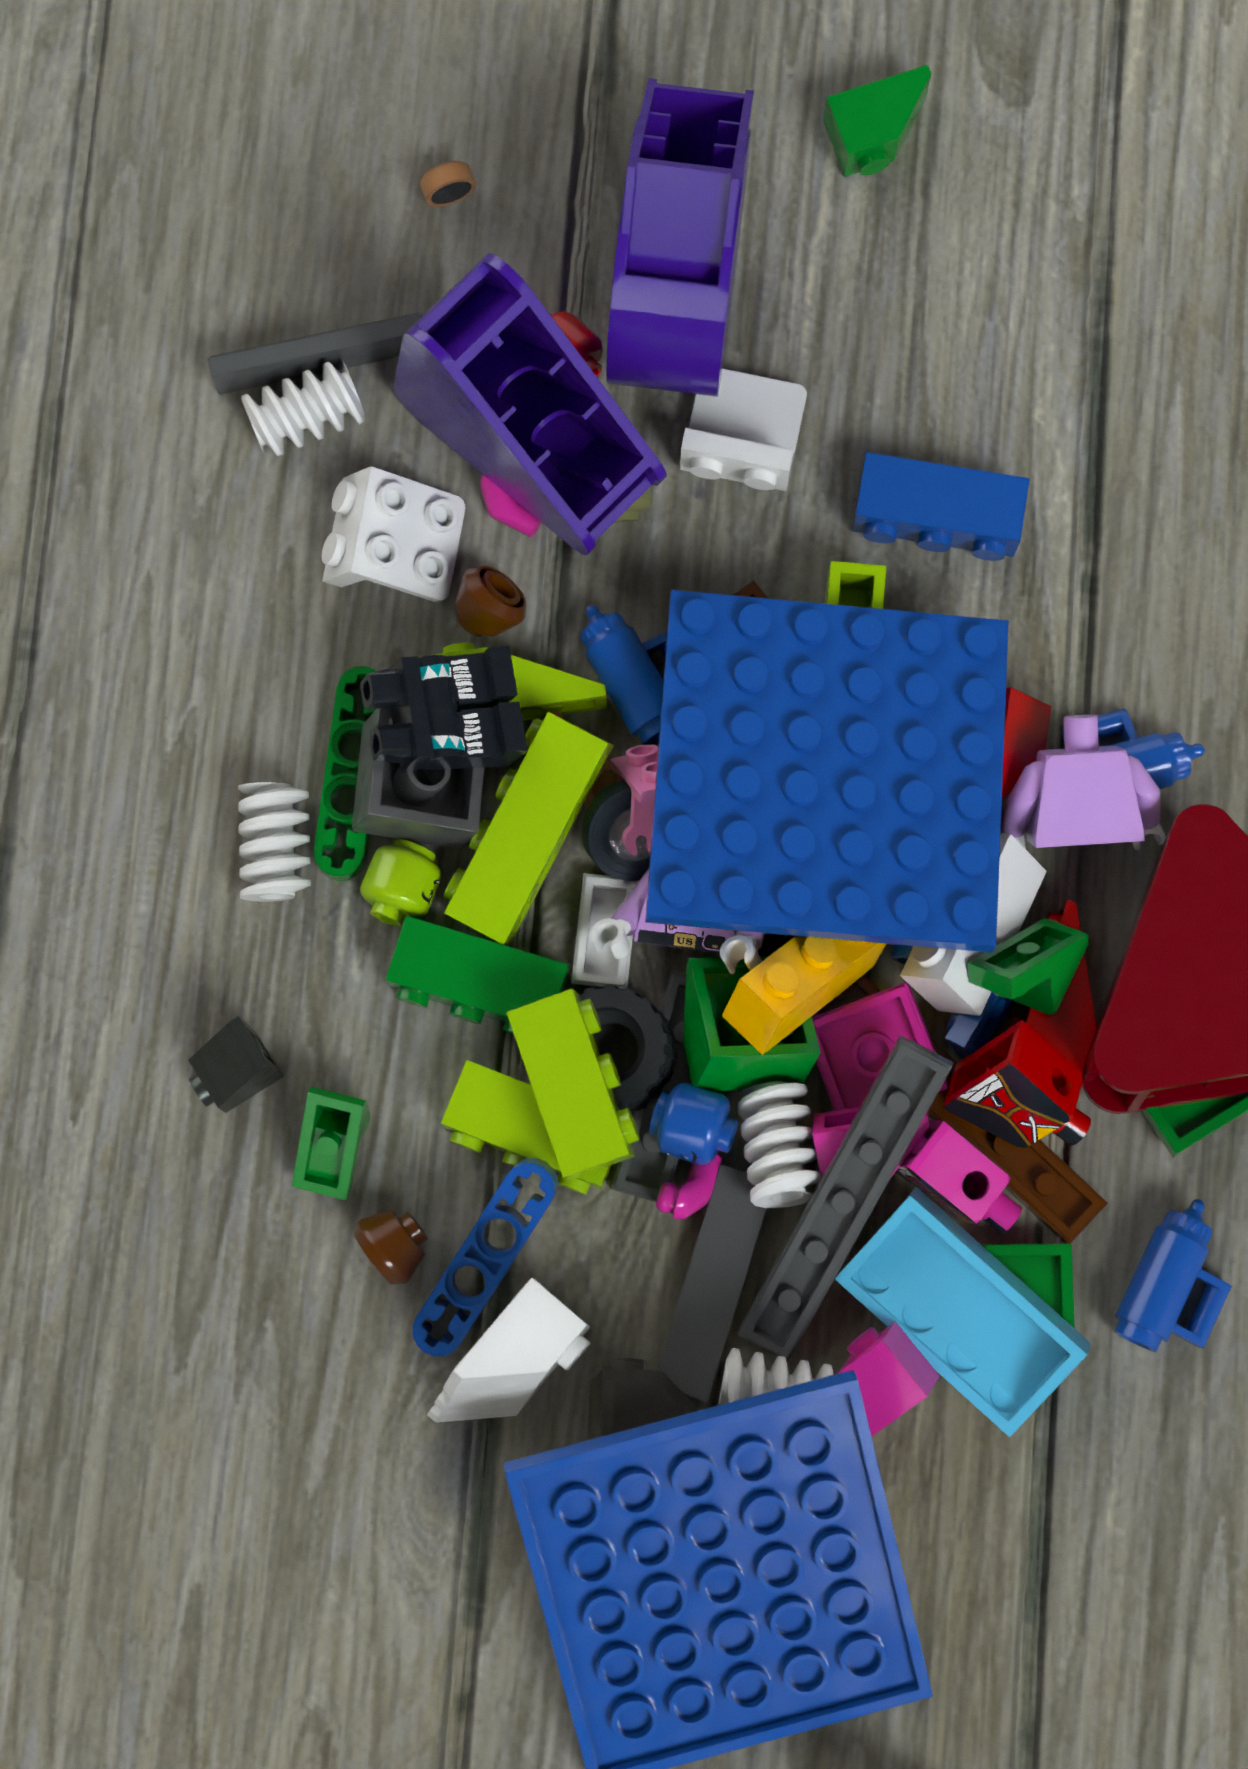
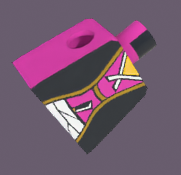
M929 1120V1128L895 1172L913 1187L920 1189L928 1198L957 1220L977 1224L982 1219L999 1234H1004L1008 1231L1022 1211L1020 1205L1002 1192L1010 1181L1008 1174L944 1121ZM967 1176L968 1186L965 1192H963L962 1183Z

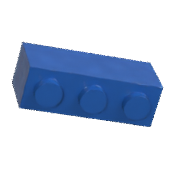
M866 452L852 531L863 533L865 539L877 543H893L896 541V538L918 542V547L933 552H946L950 550V547L972 550L974 557L989 561L1003 560L1005 556L1014 557L1021 541L1030 478Z

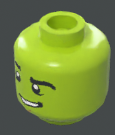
M396 839L393 845L378 847L360 886L362 897L372 905L370 914L384 923L398 927L401 926L405 916L419 920L424 918L442 880L441 870L434 863L435 854L421 845L403 839Z

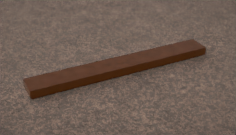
M782 934L766 935L761 948L757 952L759 956H770L789 940ZM863 975L821 1008L818 1013L822 1014L880 992V990ZM931 1038L936 1053L952 1061V1068L946 1077L948 1085H950L957 1062ZM948 1089L938 1092L928 1109L929 1117L932 1120L947 1123L1008 1174L1010 1181L1005 1188L1063 1243L1071 1244L1108 1204L1041 1140L1036 1141L1027 1148L1016 1147L943 1108Z

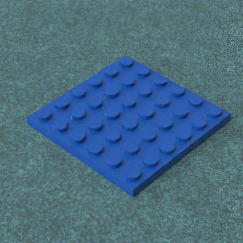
M671 590L645 923L992 953L996 948L1009 620Z
M854 1370L504 1462L506 1479L586 1769H668L933 1697L860 1386Z

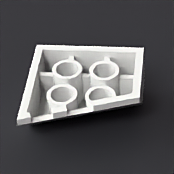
M531 1278L455 1367L443 1387L444 1390L435 1400V1405L430 1409L427 1416L435 1423L517 1416L559 1365L565 1370H570L591 1345L583 1336L591 1327L540 1283Z

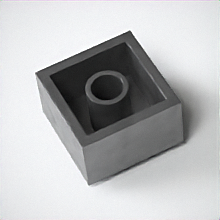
M390 708L376 709L362 727L351 831L460 849L478 833L484 768L419 769L415 772L401 773L400 763L374 761L369 741L370 731L377 725L393 724Z

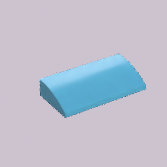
M917 1187L835 1277L838 1283L887 1327L896 1321L930 1365L1008 1437L1015 1433L1088 1355L1091 1343Z

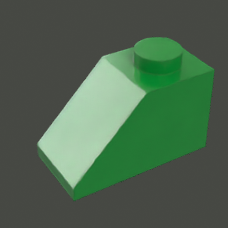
M928 64L826 97L823 122L844 177L860 173L863 176L872 175L882 171L890 162L895 160L927 97L931 79V71Z

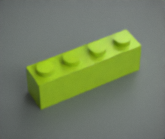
M550 712L547 713L543 721L535 718L527 730L525 737L528 751L518 771L510 768L503 777L495 794V798L502 801L492 821L484 818L479 824L478 833L472 837L469 848L476 852L467 870L458 868L444 893V898L450 900L444 912L446 915L503 945L513 942L614 747L613 744Z

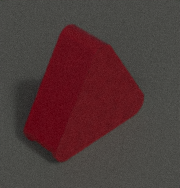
M1199 804L1183 810L1175 818L1159 850L1082 1072V1087L1087 1098L1096 1107L1105 1112L1126 1114L1144 1111L1146 1108L1152 1107L1163 1108L1248 1094V836L1219 807Z

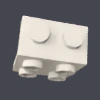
M722 369L718 397L696 394L689 428H685L681 445L680 470L689 471L693 475L705 479L723 478L743 482L745 485L758 490L777 489L787 491L807 398L806 389L800 384Z
M372 466L344 477L336 487L332 499V509L336 514L332 533L327 537L322 549V562L326 564L322 582L342 588L368 580L433 602L446 599L450 592L464 519L465 503L463 499Z

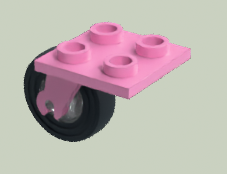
M656 745L635 746L628 749L626 755L611 758L610 762L612 770L617 775V782L602 789L591 800L583 816L582 839L586 852L600 870L620 880L638 881L649 869L658 746Z

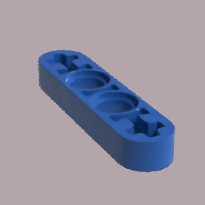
M538 1158L524 1159L518 1162L502 1181L415 1318L412 1326L413 1338L416 1345L424 1353L431 1356H446L453 1353L471 1329L555 1198L558 1190V1177L554 1169L547 1162ZM532 1173H536L542 1178L539 1188L545 1192V1196L543 1197L535 1193L528 1200L521 1211L523 1214L532 1216L531 1221L527 1222L524 1216L516 1209L501 1205L500 1200L504 1198L511 1206L523 1188L522 1183L517 1180V1176L519 1175L527 1179ZM493 1219L509 1221L516 1231L515 1243L506 1249L492 1246L485 1236L487 1223ZM464 1266L478 1268L486 1279L484 1291L476 1296L462 1293L455 1283L456 1271ZM443 1293L448 1300L441 1299L440 1294ZM451 1302L460 1308L448 1325V1331L454 1337L452 1338L445 1334L438 1341L429 1335L433 1326L426 1320L428 1318L432 1321H437ZM462 1309L471 1311L470 1316H467Z

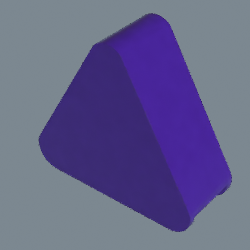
M488 253L404 333L392 388L399 401L423 426L579 553L588 555L596 547L595 541L652 485L658 486L667 477L666 470L660 460L531 288L512 267L498 256Z

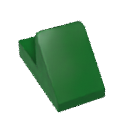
M1043 918L998 944L992 953L984 952L967 962L969 983L994 992L999 997L1009 998L1045 1014L1053 1015L1059 1008L1089 944L1088 934Z
M310 1086L307 1092L291 1187L347 1200L352 1189L360 1141L370 1122V1112L366 1100Z

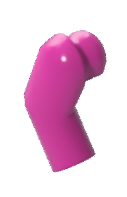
M482 474L480 487L489 515L493 519L532 538L540 527L541 521Z
M716 1155L706 1165L692 1163L687 1180L681 1187L671 1182L663 1183L656 1200L657 1210L673 1214V1219L683 1220L702 1209L711 1198L723 1158Z

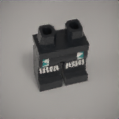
M509 646L487 648L483 653L455 656L432 655L418 658V656L401 657L391 669L369 673L361 681L363 705H365L366 709L390 708L393 724L377 725L370 731L369 741L372 759L380 762L400 763L401 773L415 772L419 769L443 770L507 767L528 751L519 701L510 702L518 695Z

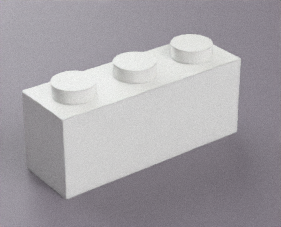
M1000 833L996 946L1019 933L1047 872L1011 834ZM913 946L900 974L937 1011L981 1016L991 994V991L969 983L967 962L984 952Z

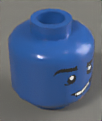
M681 1083L676 1085L671 1092L664 1090L660 1094L652 1115L649 1132L657 1136V1145L662 1153L697 1165H706L715 1158L718 1150L726 1153L730 1151L737 1132L738 1120L729 1117L730 1103L727 1096L708 1089L695 1087L690 1083Z

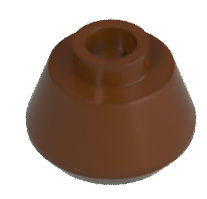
M489 566L469 568L464 573L455 600V608L458 613L457 620L463 629L476 637H482L483 635L495 637L523 622L526 617V599L520 588L508 576Z
M393 1210L363 1218L357 1223L354 1236L380 1274L390 1284H406L409 1282L426 1255L421 1244L428 1239L414 1217L408 1211L399 1217Z

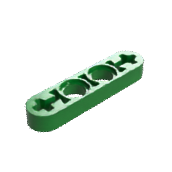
M366 666L353 667L345 671L339 678L335 693L314 843V859L321 872L329 879L336 881H348L356 877L363 870L367 858L370 834L355 833L347 829L346 846L350 852L355 853L354 859H345L342 868H335L332 859L325 856L327 850H335L337 848L339 839L337 828L328 829L329 822L343 827H352L353 814L343 815L335 811L332 807V799L338 789L344 786L356 787L359 760L351 761L345 759L340 754L339 746L346 735L356 732L362 733L364 721L357 719L343 721L344 715L352 718L356 716L357 704L354 696L348 694L349 689H358L360 681L367 674L377 672L373 668ZM364 705L363 714L365 719L367 720L376 709H366Z

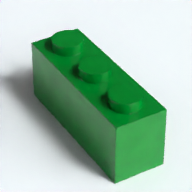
M405 916L385 981L390 988L397 990L395 998L400 1001L427 1008L429 1000L451 1006L449 1015L467 1022L481 1024L483 1016L505 1022L503 1031L514 1035L507 1012L563 992L570 971L568 964Z

